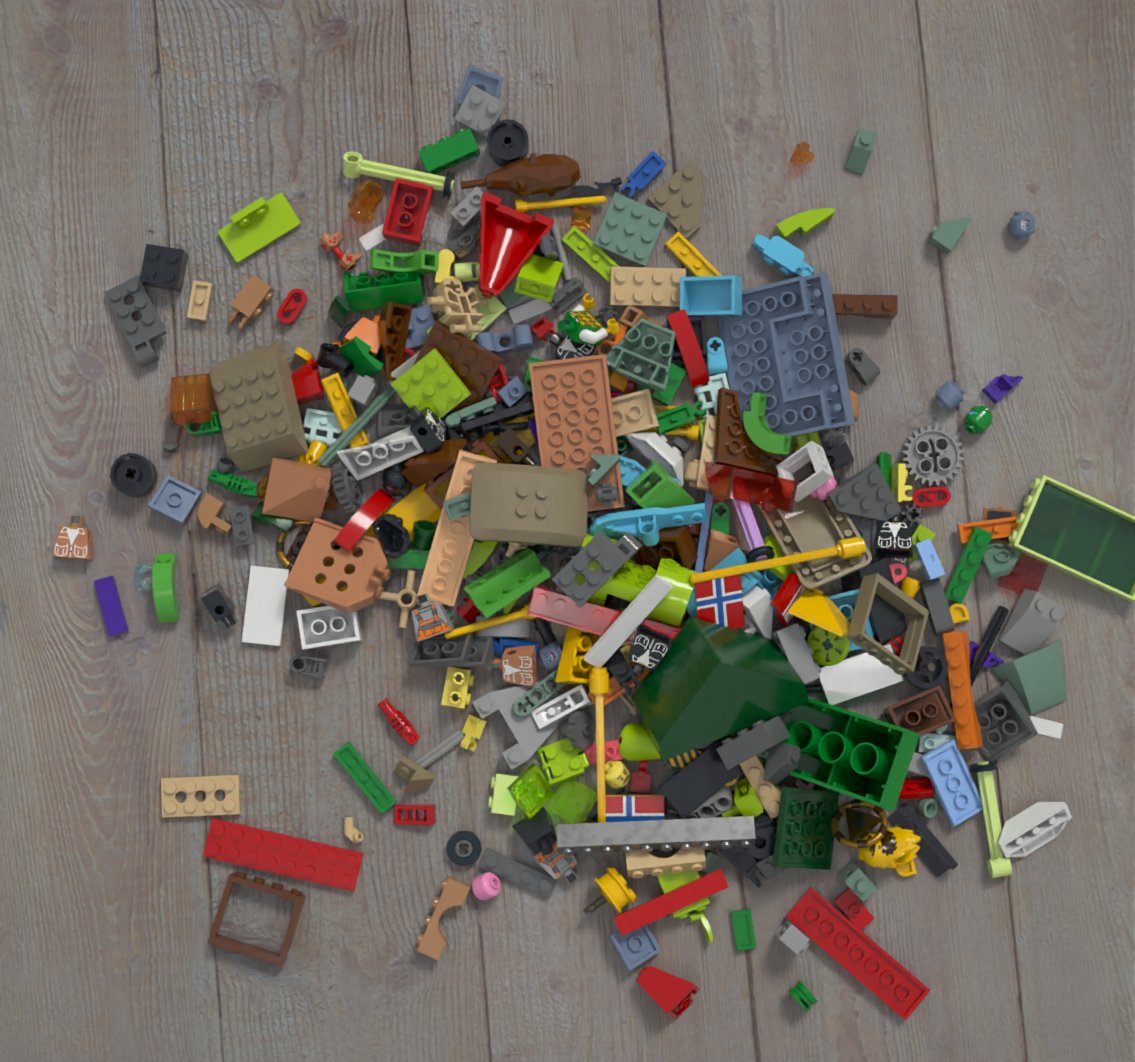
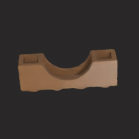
M451 876L448 880H443L439 889L443 891L441 897H436L432 908L435 909L432 917L428 915L424 923V927H427L424 935L420 933L417 939L418 952L439 960L447 942V938L440 929V917L446 909L452 906L463 905L471 885Z

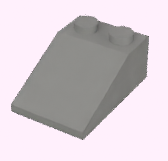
M1024 589L999 641L1023 655L1035 651L1058 626L1066 608L1037 591Z

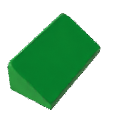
M880 452L877 455V465L891 489L892 456L891 454Z

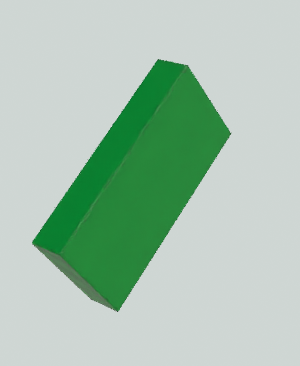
M750 908L731 911L736 950L755 949L756 943Z

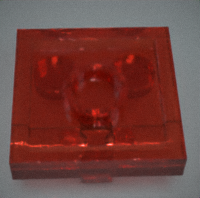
M1021 553L1010 574L1001 576L997 586L1018 594H1022L1024 589L1038 592L1048 564Z

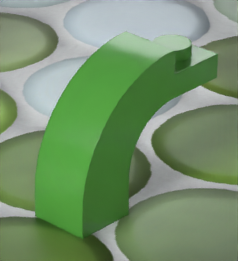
M372 249L370 250L369 269L383 271L386 274H395L396 272H420V275L430 274L438 271L439 252L421 249L411 253H396Z
M753 392L749 401L751 411H743V421L748 436L758 447L767 452L789 454L791 435L775 433L768 427L765 421L767 394Z
M175 553L156 554L155 563L152 566L153 597L159 623L179 621L180 605L175 587L177 560Z

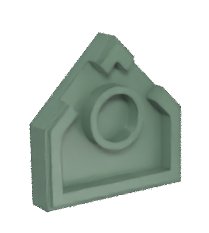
M997 542L989 544L981 560L987 577L993 579L1010 574L1021 556V550L1015 548L1012 550L1003 547V544Z

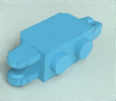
M761 234L754 237L752 245L762 252L761 257L763 261L770 266L774 265L779 268V272L783 275L793 277V275L809 276L812 274L814 269L803 260L805 258L804 252L780 236H774L771 240L765 236L763 237Z

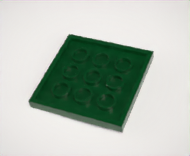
M782 787L772 866L831 870L834 844L831 819L838 810L839 792Z

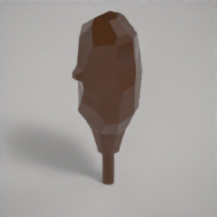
M531 153L529 158L513 161L505 167L487 174L485 179L462 181L460 185L461 189L486 186L488 189L509 191L521 197L538 193H548L552 197L556 192L567 189L581 178L579 164L566 155L542 154L537 156L535 153Z

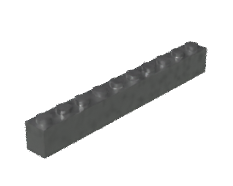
M754 816L557 825L558 853H562L565 856L579 852L584 855H590L593 852L610 854L613 851L631 853L633 850L651 852L652 849L671 851L672 848L691 850L693 847L707 850L720 846L722 849H728L732 846L740 845L741 848H748L755 845L756 839Z

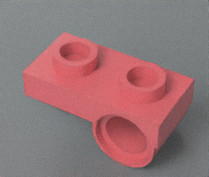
M622 739L604 742L605 762L624 759L619 751V743L621 744ZM592 744L591 747L584 749V753L589 764H596L597 748L596 744Z

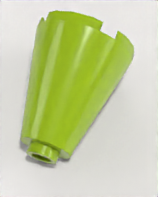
M629 723L624 727L620 734L622 741L621 744L619 743V751L624 759L629 761L661 759L642 724Z

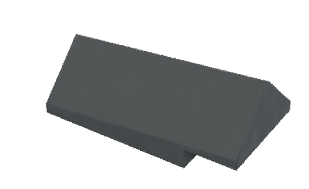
M471 632L450 639H446L444 634L418 642L416 641L409 665L416 667L495 666L492 636L474 638Z

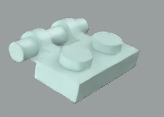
M725 373L710 376V381L707 382L708 385L702 386L701 384L693 389L698 401L703 402V406L698 407V410L706 409L707 414L702 418L710 415L708 409L714 408L715 415H717L718 389H729ZM705 392H710L712 402L706 403Z
M307 408L303 427L311 430L310 434L304 433L306 441L311 444L315 440L330 447L337 440L334 439V433L342 434L334 413ZM317 430L328 432L327 437L317 436Z

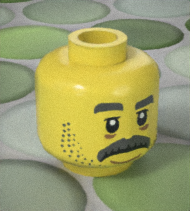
M620 760L607 762L605 764V781L607 784L616 789L626 786L630 779L629 769Z

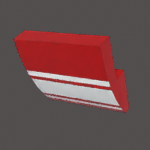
M789 573L770 602L776 610L774 615L785 627L789 625L794 615L788 613L789 609L805 592V588L799 582L797 575Z

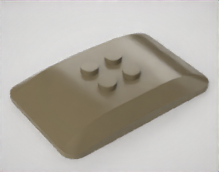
M502 463L476 464L472 469L470 535L474 539L481 541L564 547L582 546L585 537H587V475L579 470Z
M813 471L794 478L796 485L813 475ZM782 483L762 491L756 496V505L784 556L835 547L838 540L862 538L849 515L835 510L829 498L821 501L809 494L797 502L785 496ZM866 546V552L861 554V556L841 559L840 556L835 555L789 564L794 574L797 575L801 585L811 590L868 566L872 560V555Z

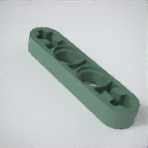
M558 668L513 703L512 712L515 716L524 717L566 684L555 682ZM548 679L555 682L554 690H549L546 687ZM533 691L540 693V701L535 702L532 700L531 694ZM528 700L530 704L524 708L525 712H518V703L522 705Z

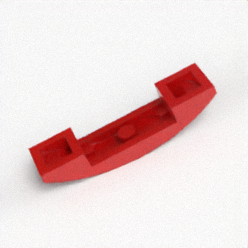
M685 309L666 315L671 330L676 333L675 339L691 387L709 382L707 368Z
M382 489L376 491L347 522L334 541L350 552L372 526L373 522L395 502V499Z

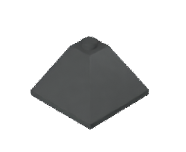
M1008 680L974 701L983 747H979V749L989 762L994 761L1038 735L1020 697Z

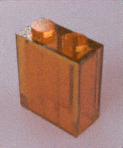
M209 373L171 377L170 415L174 425L212 421L213 387Z

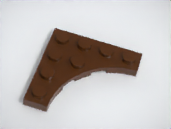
M726 388L718 389L714 463L778 477L779 473L776 466L784 461V457L761 449L750 439L740 419L741 411L738 391Z

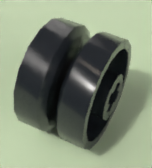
M505 119L492 125L487 135V147L489 156L494 163L505 167L513 161L525 159L528 155L529 140L527 131L522 124L515 120Z
M127 453L114 461L110 471V478L113 486L118 491L130 497L140 498L154 490L158 481V473L155 465L149 459L136 453Z

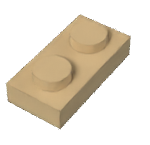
M193 280L187 312L188 319L207 322L213 290L212 283Z

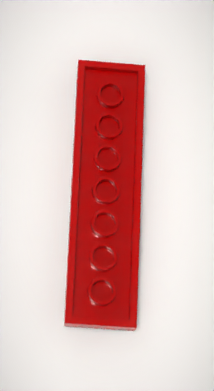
M212 818L203 853V857L352 892L356 888L364 855L362 852L217 818Z
M809 887L785 915L787 919L905 1021L931 991L813 888Z

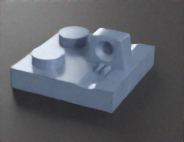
M468 65L456 102L463 103L472 84L498 98L504 78Z
M428 304L412 309L405 348L413 349L423 346L427 338L425 333L435 322L432 310L430 309L431 305Z
M167 475L150 501L148 508L183 526L201 497L202 492Z
M648 925L642 926L621 936L619 930L608 936L627 971L632 970L661 951Z

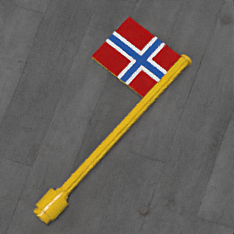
M853 537L838 540L835 547L697 574L691 573L690 581L694 584L697 619L733 629L743 628L745 623L741 574L835 555L840 556L841 559L861 556V554L866 552L865 542L863 538Z
M605 667L591 668V673H589L590 693H594L596 699L598 823L664 820V795H605L603 696L609 692V673Z

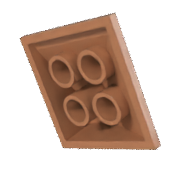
M272 458L262 514L314 522L315 517L321 519L332 475L330 467Z

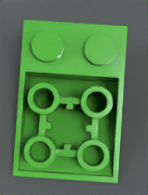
M656 460L630 482L626 488V492L644 509L652 507L672 508L695 503V500Z

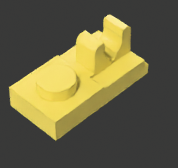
M901 463L891 465V491L897 503L912 500V497L905 495V491L912 490V486L905 485L908 471L906 464Z

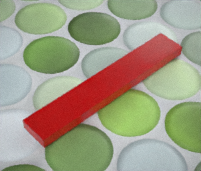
M721 868L613 918L621 936L729 886Z

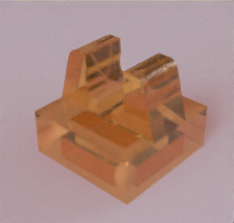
M805 142L797 144L789 162L794 165L812 162L814 154L808 151L810 145Z
M580 206L574 207L571 226L589 229L592 216L591 208L588 207L585 210L580 209Z

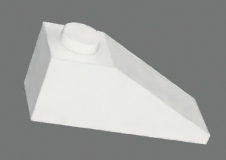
M754 585L742 595L743 609L756 628V633L759 636L771 639L773 607L770 604L771 595L766 589L763 588L761 590L757 585Z
M581 684L531 711L538 728L542 729L570 716L572 712H577L592 705L593 701L587 694L589 692L587 687Z

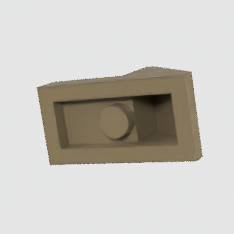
M405 756L400 759L394 770V773L408 781L404 792L428 790L436 777Z

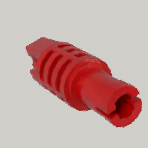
M387 698L377 705L387 716V722L410 746L420 739L412 723L401 711L396 710Z

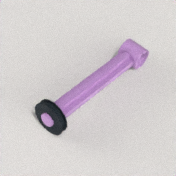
M719 464L720 478L727 485L750 549L745 557L747 563L773 559L775 556L774 549L771 546L764 545L740 479L742 477L741 470Z

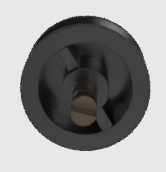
M920 646L914 672L903 675L907 682L914 687L921 689L934 688L940 685L946 678L948 672L946 657L935 647Z

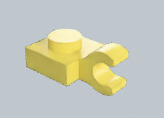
M470 714L468 715L462 733H465V737L461 742L462 748L475 751L477 747L476 739L480 740L486 724L485 720Z

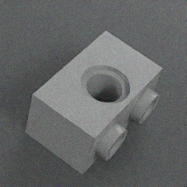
M478 187L450 212L451 219L465 231L470 223L475 222L480 217V201L483 192Z
M358 375L347 395L351 401L366 409L375 399L379 389L374 379L367 375L364 377Z
M788 919L775 932V935L796 954L799 952L803 953L809 946L807 942L810 939Z

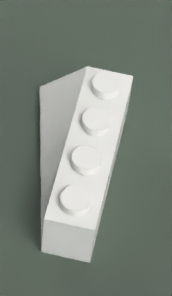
M409 426L371 444L337 451V454L358 481L422 453L424 448L412 434Z

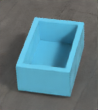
M736 275L680 277V310L685 309L688 317L742 316V277Z

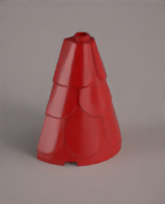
M484 191L480 201L478 290L482 292L481 295L483 297L492 299V296H498L520 271L519 268L535 251L539 242H541V236L546 235L551 230L554 220L538 213L532 217L500 204L502 198Z

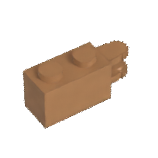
M252 274L231 303L235 310L229 317L228 323L233 324L240 314L244 315L237 327L238 330L242 331L250 320L253 321L254 318L257 319L261 315L264 304L269 303L274 296L273 288Z

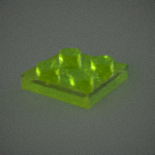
M533 763L507 788L525 819H531L555 795L539 766Z
M571 778L560 783L547 809L572 824L584 823L598 797L597 792Z

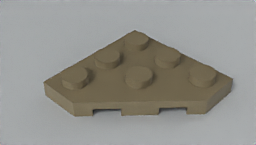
M688 161L648 197V201L658 211L667 214L666 220L686 239L700 228L702 173Z

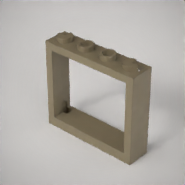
M878 573L864 576L847 638L854 642L856 646L867 651L869 655L880 660L883 665H887L894 670L896 674L903 675L914 672L929 610ZM875 593L909 617L900 657L864 633Z

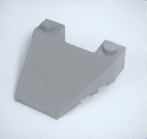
M547 680L546 687L549 690H554L555 688L551 681ZM524 685L489 692L472 702L482 719L500 710L518 743L502 752L511 770L529 760L563 720L561 719L539 729L531 712L524 717L515 716L512 712L513 703L533 688ZM533 691L531 698L533 701L538 702L541 699V695L538 691ZM555 692L535 709L559 697L558 693ZM528 700L522 705L518 703V712H525L524 708L530 704Z

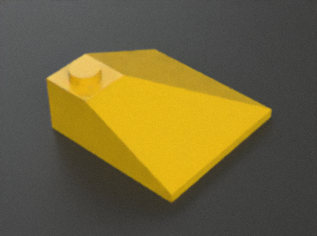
M819 588L806 589L788 611V613L838 636L844 637L848 634L850 622L833 601L823 594L824 591Z

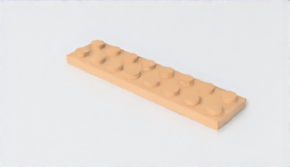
M459 450L445 500L471 492L472 469L476 464L497 463V460ZM443 504L417 597L428 593L430 601H440L442 604L454 607L474 541L469 531L470 514L449 520Z

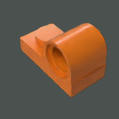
M620 324L619 331L612 336L615 342L603 340L601 345L597 346V354H603L600 349L604 346H608L612 350V347L625 337L628 326Z

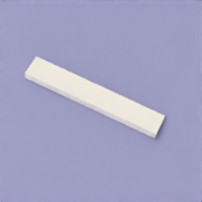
M655 575L584 655V661L595 667H602L673 588L672 584Z

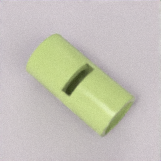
M478 262L454 264L456 279L461 282L478 281Z

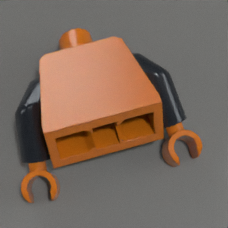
M375 315L372 321L363 317L359 321L345 325L337 338L338 341L332 343L335 346L339 345L340 348L342 344L357 336L371 346L368 354L382 364L384 363L380 316ZM383 366L380 375H382L385 371Z

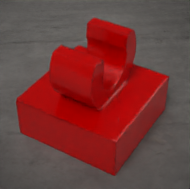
M544 316L530 327L531 332L544 342L547 341L544 336L545 333L549 332L551 335L555 333L551 329L554 327L553 324Z
M464 598L463 600L466 604L463 608L457 606L458 614L471 624L480 612L471 599Z

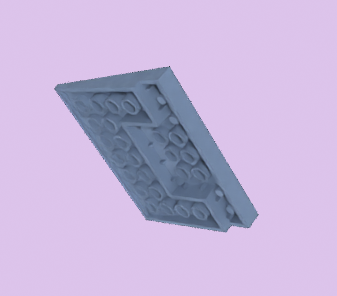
M820 272L809 276H799L742 291V316H717L727 360L730 390L738 391L741 411L740 419L743 426V411H751L749 401L753 392L767 394L765 421L768 427L778 434L796 437L855 425L828 273Z

